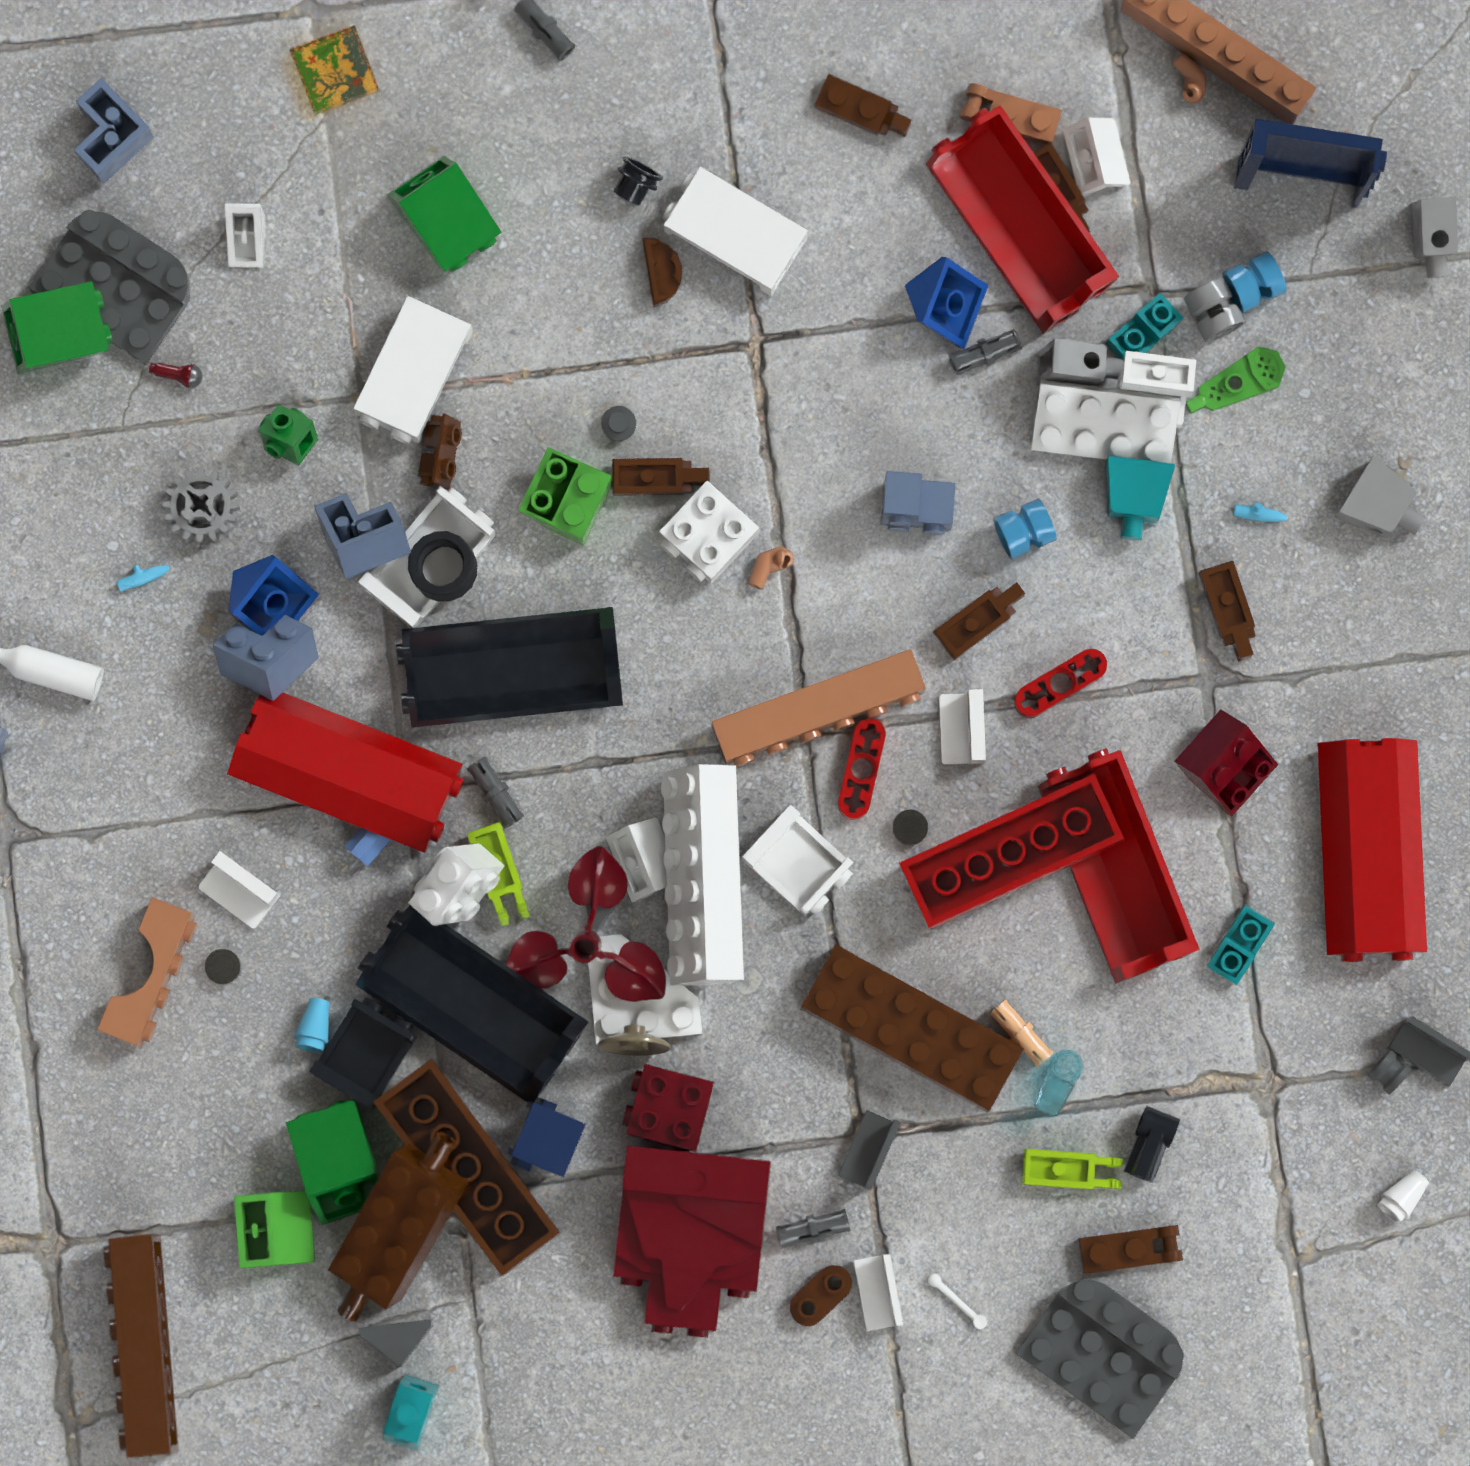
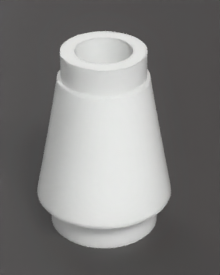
M1412 1170L1410 1174L1406 1175L1380 1196L1382 1200L1378 1203V1208L1387 1218L1399 1224L1403 1219H1409L1425 1188L1429 1185L1428 1180L1418 1171Z

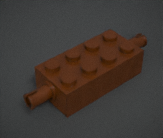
M436 1132L426 1153L410 1143L392 1153L328 1268V1271L351 1286L342 1304L337 1309L340 1316H343L348 1311L345 1317L346 1320L356 1322L368 1299H371L385 1310L403 1300L465 1190L468 1182L443 1166L452 1149L457 1144L452 1137L446 1142L448 1134Z

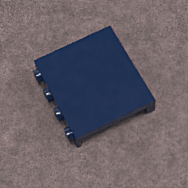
M1255 119L1239 153L1234 188L1248 190L1257 171L1355 186L1352 207L1357 208L1363 198H1368L1370 189L1373 190L1375 181L1379 180L1380 172H1384L1387 151L1381 150L1383 142L1381 138Z

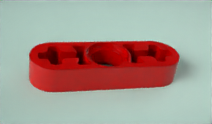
M1086 649L1019 689L1014 699L1016 711L1023 717L1035 718L1098 681L1107 669L1105 655L1097 649ZM1085 657H1088L1091 661L1097 659L1100 663L1096 667L1098 673L1093 674L1090 670L1079 676L1084 682L1078 684L1076 675L1068 667L1073 664L1075 671L1084 666ZM1064 674L1070 679L1071 687L1067 692L1058 693L1052 689L1051 678L1054 675ZM1043 682L1046 693L1054 700L1048 702L1047 697L1044 696L1036 703L1038 709L1033 710L1030 706L1024 708L1021 704L1025 700L1024 693L1028 692L1030 696L1037 695L1042 691L1038 684Z
M874 718L861 720L856 725L838 800L840 813L849 820L863 818L869 810L886 737L883 724ZM868 726L875 727L874 732L880 735L879 739L872 740L869 751H877L876 757L865 752H854L855 747L863 750L865 737L860 735V730L866 731ZM864 759L871 764L872 773L868 778L859 779L853 775L851 767L855 761ZM848 781L858 786L869 785L868 792L861 789L859 801L864 803V807L857 808L855 813L849 812V805L844 804L845 799H851L854 787H847Z

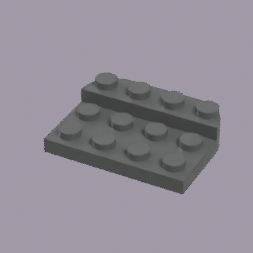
M84 211L66 226L68 231L37 274L29 289L34 293H40L92 281L94 289L99 288L103 298L104 309L99 311L102 323H108L112 344L144 365H147L188 305L190 300V280L182 263L174 255L114 216L104 212Z
M1080 1280L1062 1288L1015 1353L1132 1439L1137 1435L1172 1383L1178 1379L1184 1357L1183 1350L1172 1332L1109 1286L1094 1280Z

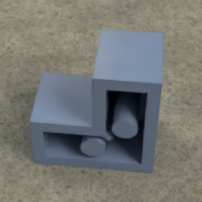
M100 78L76 100L81 112L96 129L74 151L79 160L104 184L144 148L154 136L149 126Z
M887 471L884 481L881 525H888V530L894 532H908L909 527L923 528V533L943 535L944 530H951L953 525L956 483L922 480L921 473Z
M345 493L314 506L323 536L345 579L411 553L403 523L391 502L358 515L349 496Z
M284 615L263 636L238 624H234L213 644L220 675L272 701L319 658L312 628L287 615Z

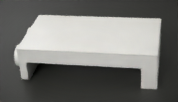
M702 167L699 168L695 175L690 173L681 186L680 191L684 194L677 204L671 202L662 217V220L665 221L664 233L669 236L672 233L757 283L760 285V291L772 297L806 242L808 230Z
M407 296L354 406L356 415L360 417L358 421L374 430H377L379 426L392 431L390 436L404 444L409 445L411 440L419 444L422 439V431L464 343L468 344L473 333L471 324Z
M440 486L436 490V496L405 533L410 550H412L413 546L423 536L435 531H449L459 535L470 546L477 559L496 536L494 529L491 528L494 522L482 511L477 510L474 514L464 505L467 500L452 487L446 491ZM441 547L432 551L423 563L425 578L436 586H445L452 583L460 576L463 569L461 555L449 547ZM409 554L375 567L371 573L367 571L358 581L360 587L409 628L419 627L439 603L425 597L412 582L408 572Z

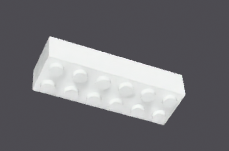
M698 764L664 772L661 793L664 798L662 828L665 833L666 851L663 861L667 875L665 901L668 904L666 935L669 940L667 970L670 975V985H713L744 980L736 766Z

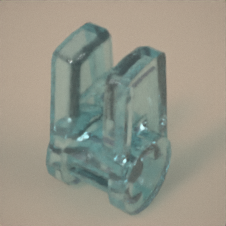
M1063 1050L1054 1054L1034 1103V1107L1037 1110L1050 1116H1057L1060 1113L1083 1071V1060L1079 1054L1071 1050ZM1070 1057L1072 1058L1071 1065L1075 1067L1074 1073L1067 1072L1063 1076L1060 1074L1061 1067L1057 1065L1058 1060L1063 1061Z

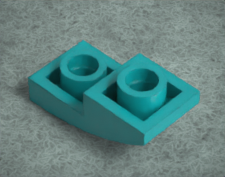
M1159 293L1140 309L1128 323L1112 335L1105 344L1122 360H1124L1126 351L1148 353L1184 317Z
M1245 904L1216 949L1207 967L1235 985H1238L1256 957L1258 950L1273 929L1275 922Z

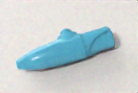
M1256 503L1253 506L1236 504L1233 511V516L1261 522H1282L1288 519L1287 515L1276 510L1264 508L1261 503Z
M139 565L132 567L134 573L117 580V585L120 592L132 587L137 588L163 576L170 570L169 565H159L143 570L140 569Z

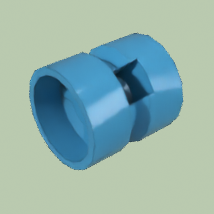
M1267 251L1250 259L1247 267L1239 264L1222 273V278H1225L1233 294L1231 301L1233 304H1238L1242 313L1259 306L1261 298L1269 301L1287 291L1282 272L1274 257Z
M1039 498L1022 505L1020 513L1010 510L993 518L999 539L1011 560L1028 553L1030 546L1033 544L1040 548L1057 540L1051 518Z

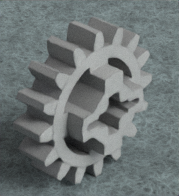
M199 467L198 475L193 476L190 470L187 469L185 470V480L182 481L177 477L173 478L177 486L175 490L170 488L165 490L171 501L162 502V506L166 510H171V513H168L164 518L167 523L176 522L171 530L175 535L184 531L183 539L186 542H189L193 536H196L198 544L203 545L205 537L209 536L215 543L217 542L216 533L221 531L223 534L228 535L229 531L226 524L228 522L236 524L238 521L231 514L232 511L240 510L239 503L231 501L238 496L236 489L226 490L231 482L227 477L219 482L217 470H213L210 476H206L205 469ZM197 484L209 485L206 489H194L192 487ZM181 496L185 498V509L179 515L178 504ZM193 496L202 503L206 502L211 516L200 509L197 510L194 505L195 502L191 497ZM223 497L224 510L220 516L217 513V504ZM197 523H209L211 525L206 528H194Z

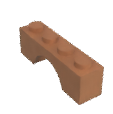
M151 898L138 929L148 940L153 951L154 962L151 975L147 982L137 991L125 996L110 997L98 1026V1031L138 1047H142L144 1041L150 1042L157 1025L152 1020L157 1008H164L170 994V989L166 988L171 975L177 976L182 966L184 956L180 955L184 942L190 943L196 932L197 923L193 922L195 918L193 913L156 898Z

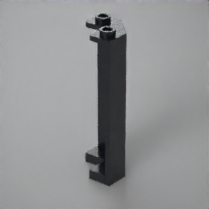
M613 607L402 629V643L396 644L398 665L405 664L407 677V693H401L403 714H410L412 728L623 705Z
M411 905L404 912L397 910L386 926L391 931L384 944L375 954L369 951L358 966L362 973L355 985L527 1103L528 1101L535 1102L555 1075V1071L566 1055L568 1056L589 1021L448 925H432Z

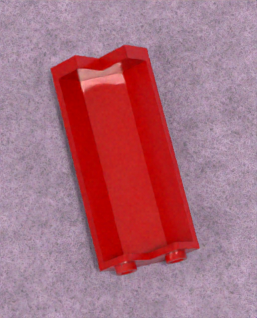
M1001 105L990 112L984 108L969 119L971 125L962 136L953 141L946 138L932 148L933 155L925 165L1042 334H1045L1080 311L1079 308L1092 298H1098L1120 276Z
M284 692L274 701L262 695L258 696L250 712L252 716L245 733H241L236 744L227 775L424 853L432 841L438 843L445 823L440 821L444 807L450 797H458L464 782V778L459 777L463 763Z
M1382 738L1379 741L1345 739L1317 743L1327 955L1341 956V962H1362L1363 955L1391 954L1392 961L1413 960V953L1427 952L1417 740L1402 738Z
M1107 748L1088 755L1089 762L1080 768L1067 772L1066 767H1061L1047 773V780L1038 785L1041 797H1044L1095 774L1124 836L1125 842L1069 867L1116 984L1156 969L1171 961L1188 956L1200 949L1121 750L1109 754Z

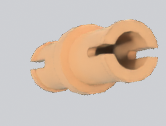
M1006 999L989 1013L1010 1036L1008 1040L1024 1048L1023 1052L1036 1067L1040 1066L1042 1061L1047 1060L1053 1054V1051L1032 1030L1033 1024L1030 1021L1026 1023Z

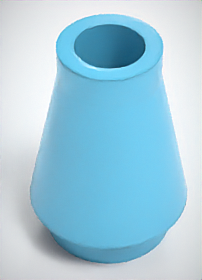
M319 998L309 999L306 1011L293 1036L296 1039V1048L313 1053L323 1052L324 1045H328L330 1002Z

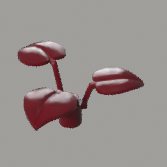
M597 846L586 852L576 862L569 875L568 892L571 900L577 905H591L585 929L575 936L570 944V948L558 949L556 939L547 932L539 930L530 931L523 934L515 942L506 966L541 989L558 984L567 974L568 966L561 955L572 956L580 963H589L596 957L599 959L607 958L612 959L613 962L608 965L605 971V981L610 992L616 997L631 1002L659 1000L664 997L666 991V975L662 962L651 947L641 942L630 941L622 946L619 955L613 952H605L601 950V938L592 931L597 906L602 908L615 907L623 900L628 888V879L623 867L603 846Z

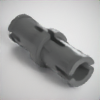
M520 0L517 3L514 11L533 30L532 35L537 40H542L557 56L559 61L564 60L574 51L576 45L557 27V20L553 16H547L534 0Z
M1013 328L987 340L985 338L979 339L977 344L949 354V358L958 376L984 364L986 366L992 365L994 360L1020 351L1022 347L1020 339Z
M483 757L478 760V765L484 774H482L476 763L470 765L467 770L483 791L484 795L482 798L486 803L490 802L503 822V826L508 828L513 825V819L515 822H518L524 817V814L521 813L507 792L509 787L506 782L502 783L489 764L488 759Z
M845 1209L814 1217L812 1214L806 1216L807 1219L776 1226L781 1249L802 1242L812 1241L817 1243L820 1242V1238L851 1231Z

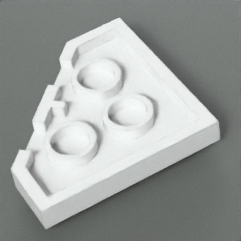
M622 934L599 936L602 941L601 950L613 952L619 955L622 946L630 942ZM596 957L588 963L596 1045L607 1037L624 1033V1026L627 1025L644 1026L645 1034L661 1039L702 1035L699 998L683 985H670V975L668 972L665 971L666 991L662 999L631 1002L616 997L607 987L605 971L608 965L613 962L612 959H599Z

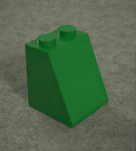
M442 156L387 194L437 267L444 272L448 269L453 272L461 268L468 262V255L477 249L479 252L487 250L497 242L495 237L502 233L458 164L445 156Z
M92 281L12 298L1 306L17 374L103 354L109 351L108 344L112 343L108 323H102L99 311L104 309L103 298L100 289H94Z
M354 1099L337 1101L331 1104L329 1108L314 1113H302L294 1120L286 1122L306 1195L321 1225L360 1213L381 1173L361 1113Z

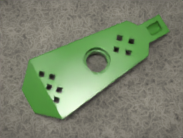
M1257 347L1202 384L1199 388V395L1187 400L1186 406L1190 414L1204 407L1214 411L1276 389L1280 386L1286 365L1278 351ZM1230 378H1238L1241 381V387L1236 390L1231 389L1228 385Z

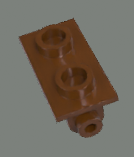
M443 413L442 416L431 415L430 421L426 423L423 446L434 448L433 454H421L417 477L421 478V485L433 487L436 484L449 490L451 481L456 474L455 457L457 445H459L462 438V431L460 427L461 422Z

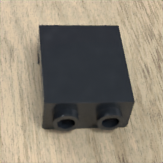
M365 997L360 1002L354 998L347 1015L320 1059H316L309 1072L373 1110L376 1106L374 1101L384 1093L417 1039V1036L411 1033L414 1026L395 1015L392 1021L381 1015L383 1007Z

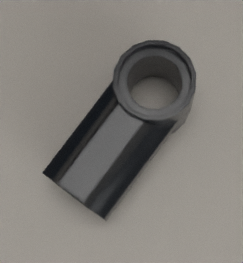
M1146 1106L1135 1132L1137 1138L1123 1172L1153 1183L1166 1148L1170 1147L1174 1139L1180 1119Z

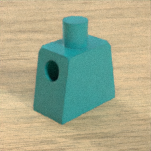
M1108 456L1105 462L1107 515L1109 518L1123 520L1122 539L1140 541L1142 540L1143 524H1155L1158 522L1175 464Z
M405 1374L398 1385L383 1430V1440L418 1451L440 1385Z

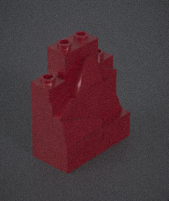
M627 1146L613 1276L621 1277L620 1285L641 1287L642 1280H649L644 1324H652L651 1332L673 1334V1327L688 1328L687 1336L708 1338L709 1331H716L721 1288L728 1289L727 1296L749 1298V1291L757 1292L771 1161Z

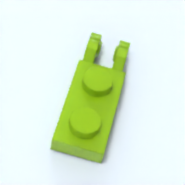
M501 822L468 832L467 836L470 844L480 843L505 865L498 875L500 877L498 884L487 893L489 900H493L501 926L509 924V916L506 908L503 907L500 897L514 893L517 901L516 907L519 915L523 919L530 917L521 891L523 886Z
M1024 1148L1021 1185L1094 1190V1187L1122 1189V1181H1118V1179H1095V1165L1106 1166L1107 1168L1123 1167V1158L1099 1157L1095 1153Z

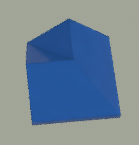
M941 257L905 284V288L917 321L956 347L965 349L989 285L949 258Z
M270 555L233 571L229 612L233 618L246 628L263 636L284 615L299 621L319 594L277 557Z

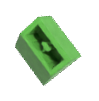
M547 447L518 511L551 532L584 546L612 486V475Z
M306 1191L234 1196L239 1269L315 1262L311 1203L306 1195Z

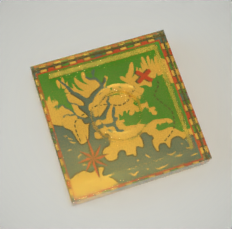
M355 25L290 49L314 115L380 91Z

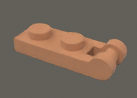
M969 83L966 91L968 100L966 106L961 108L960 119L970 122L969 119L980 111L981 102L991 104L990 111L1001 105L1023 138L1043 144L1053 143L1062 110L994 91L980 84Z

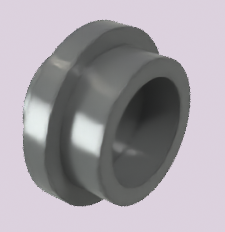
M624 406L611 407L602 417V430L609 439L624 441L635 432V415Z

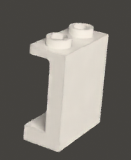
M1126 351L1116 389L1180 397L1181 403L1177 428H1181L1184 421L1187 398H1192L1194 391L1196 360Z
M789 805L742 857V860L804 917L810 911L816 915L829 901L825 896L834 885L840 889L853 875L849 870L853 865V861L841 854L808 824L792 805Z

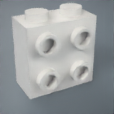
M706 481L659 531V536L663 540L660 546L674 559L678 555L689 564L686 567L687 571L699 582L706 579L712 584L759 534V527L709 481Z
M480 843L445 847L435 856L433 860L434 867L429 874L422 877L413 889L415 894L408 903L432 925L468 921L479 911L480 904L478 903L484 894L489 893L500 880L498 875L505 865Z

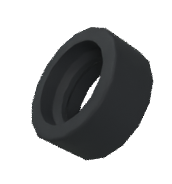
M435 531L423 536L413 546L408 556V572L412 582L425 597L437 602L453 601L462 597L472 588L477 577L478 563L474 552L459 535L449 531ZM441 547L452 548L461 555L463 561V569L460 576L445 586L431 584L423 574V563L426 557L432 551Z

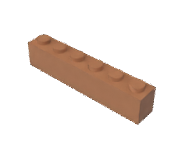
M1188 0L1123 1L1121 11L1182 53L1185 52L1191 59L1288 124L1295 123L1317 89L1316 86Z
M909 649L712 721L711 726L725 764L734 763L736 767H740L755 761L753 755L766 750L768 755L782 752L788 749V742L799 738L801 743L815 740L821 737V730L832 726L835 731L848 728L855 724L854 718L865 714L868 719L881 716L888 712L887 706L898 702L901 707L914 704L921 700L919 695L925 693L926 687L913 652Z

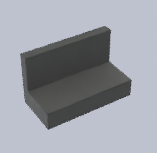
M1413 1016L1405 1018L1387 1048L1447 1086H1451L1464 1062L1470 1060V1051Z
M866 1110L838 1176L871 1190L901 1123L895 1120L891 1121Z

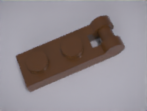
M1178 1225L1078 1238L1083 1274L1183 1261L1182 1250H1178L1176 1236L1180 1235ZM1162 1238L1164 1252L1154 1253L1152 1239Z

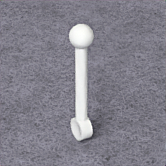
M933 1273L928 1277V1284L931 1287H937L973 1320L972 1323L975 1328L983 1329L986 1327L987 1319L985 1316L977 1315L942 1283V1278L939 1274Z

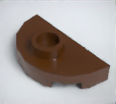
M642 238L653 308L666 304L676 295L682 283V264L677 252L669 245L657 238Z

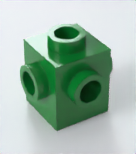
M278 404L271 414H267L260 424L259 433L264 450L274 458L280 459L282 457L298 466L319 440L313 421L296 408L288 409Z

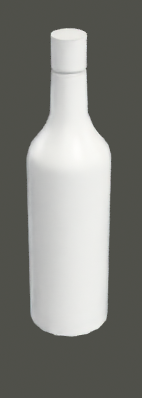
M20 645L12 649L0 648V664L5 666L16 679L90 701L96 699L103 679V667L28 645Z

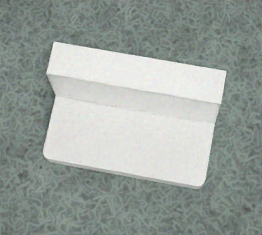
M1088 117L1063 129L1076 185L1082 195H1090L1108 186L1124 187L1130 184L1116 122L1113 118Z
M983 689L969 690L967 694L940 695L941 763L943 765L984 764L986 749Z
M657 818L628 825L606 837L613 857L620 863L627 875V892L631 902L642 900L660 890L666 889L667 875L663 861L666 851L665 836Z
M219 851L212 860L214 866L200 883L199 889L248 926L255 929L280 895Z
M890 1254L853 1260L866 1331L903 1325Z

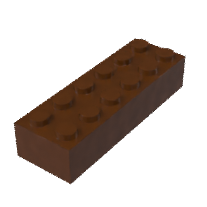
M836 944L800 1010L986 1113L991 1110L1024 1050L1023 1047Z
M432 1059L374 1101L376 1107L404 1145L410 1143L426 1153L436 1132L448 1134L446 1142L451 1137L456 1141V1146L452 1149L443 1166L467 1181L468 1184L453 1211L501 1276H505L561 1234Z
M147 1234L108 1238L109 1246L104 1247L103 1256L105 1268H111L112 1282L106 1285L108 1304H114L115 1319H110L109 1328L111 1341H117L118 1355L113 1356L112 1363L114 1377H120L121 1392H116L117 1413L123 1414L124 1428L119 1429L120 1450H126L127 1458L178 1452L179 1444L161 1235Z

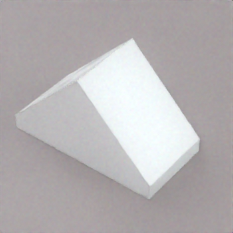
M225 203L228 267L263 268L265 214L261 204Z

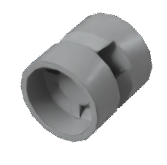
M1219 278L1206 283L1184 297L1191 315L1197 316L1200 319L1197 327L1205 342H1211L1226 336L1246 323L1238 304H1231L1230 302L1233 294L1225 278ZM1223 308L1224 312L1210 319L1208 314Z

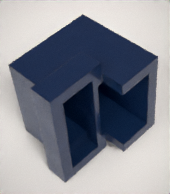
M537 1098L536 1103L528 1101L526 1107L529 1108V1111L513 1148L509 1147L506 1153L513 1156L510 1164L530 1171L533 1165L564 1178L586 1124L555 1111L557 1104L545 1099Z

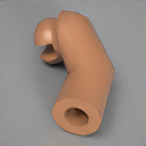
M1184 52L1172 65L1185 77L1182 90L1183 98L1187 102L1198 103L1205 95L1206 73Z
M776 547L760 553L757 556L747 584L763 590L770 573L789 568L793 564V553L784 547Z

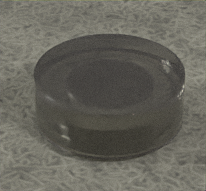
M912 809L904 810L896 816L893 822V835L903 845H917L927 835L928 822L919 811Z
M217 949L210 953L205 961V972L208 978L216 984H231L237 980L241 973V961L231 950Z

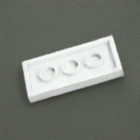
M1041 379L1031 450L1106 460L1108 456L1171 463L1181 399L1176 396Z

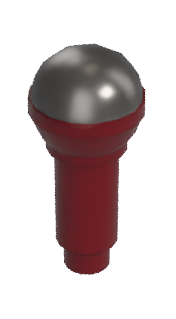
M158 362L157 364L151 363L149 366V373L155 374L158 377L177 380L186 388H195L202 381V371L195 364L178 367Z

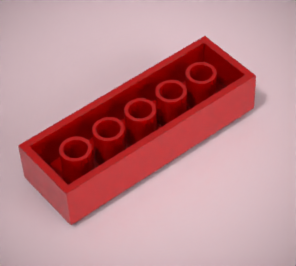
M1092 774L908 858L899 864L927 926L932 930L1125 841L1095 774Z

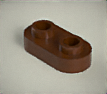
M837 1265L823 1268L791 1300L790 1313L792 1318L803 1326L818 1324L849 1294L852 1287V1279L848 1271ZM831 1276H836L840 1279L841 1286L839 1289L831 1290L828 1288L827 1281ZM805 1301H811L815 1305L813 1314L805 1315L802 1313L801 1306Z

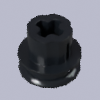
M623 156L624 164L617 168L622 176L614 192L635 205H641L649 189L657 191L656 183L663 180V177L649 166L633 158Z

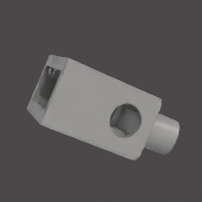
M1456 197L1420 199L1410 204L1415 259L1426 258L1427 278L1448 277L1447 257L1458 253ZM1432 235L1439 239L1438 247L1432 244Z
M1054 338L1038 351L1037 386H1040L1041 379L1098 386L1105 378H1119L1123 360L1107 357L1106 345Z
M1374 455L1367 463L1335 516L1340 521L1383 538H1389L1397 525L1416 535L1426 519L1425 516L1409 507L1417 493L1416 490Z

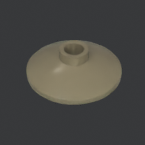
M627 1025L624 1026V1033L599 1041L598 1048L601 1051L612 1054L643 1056L668 1052L670 1044L661 1038L645 1034L644 1026Z

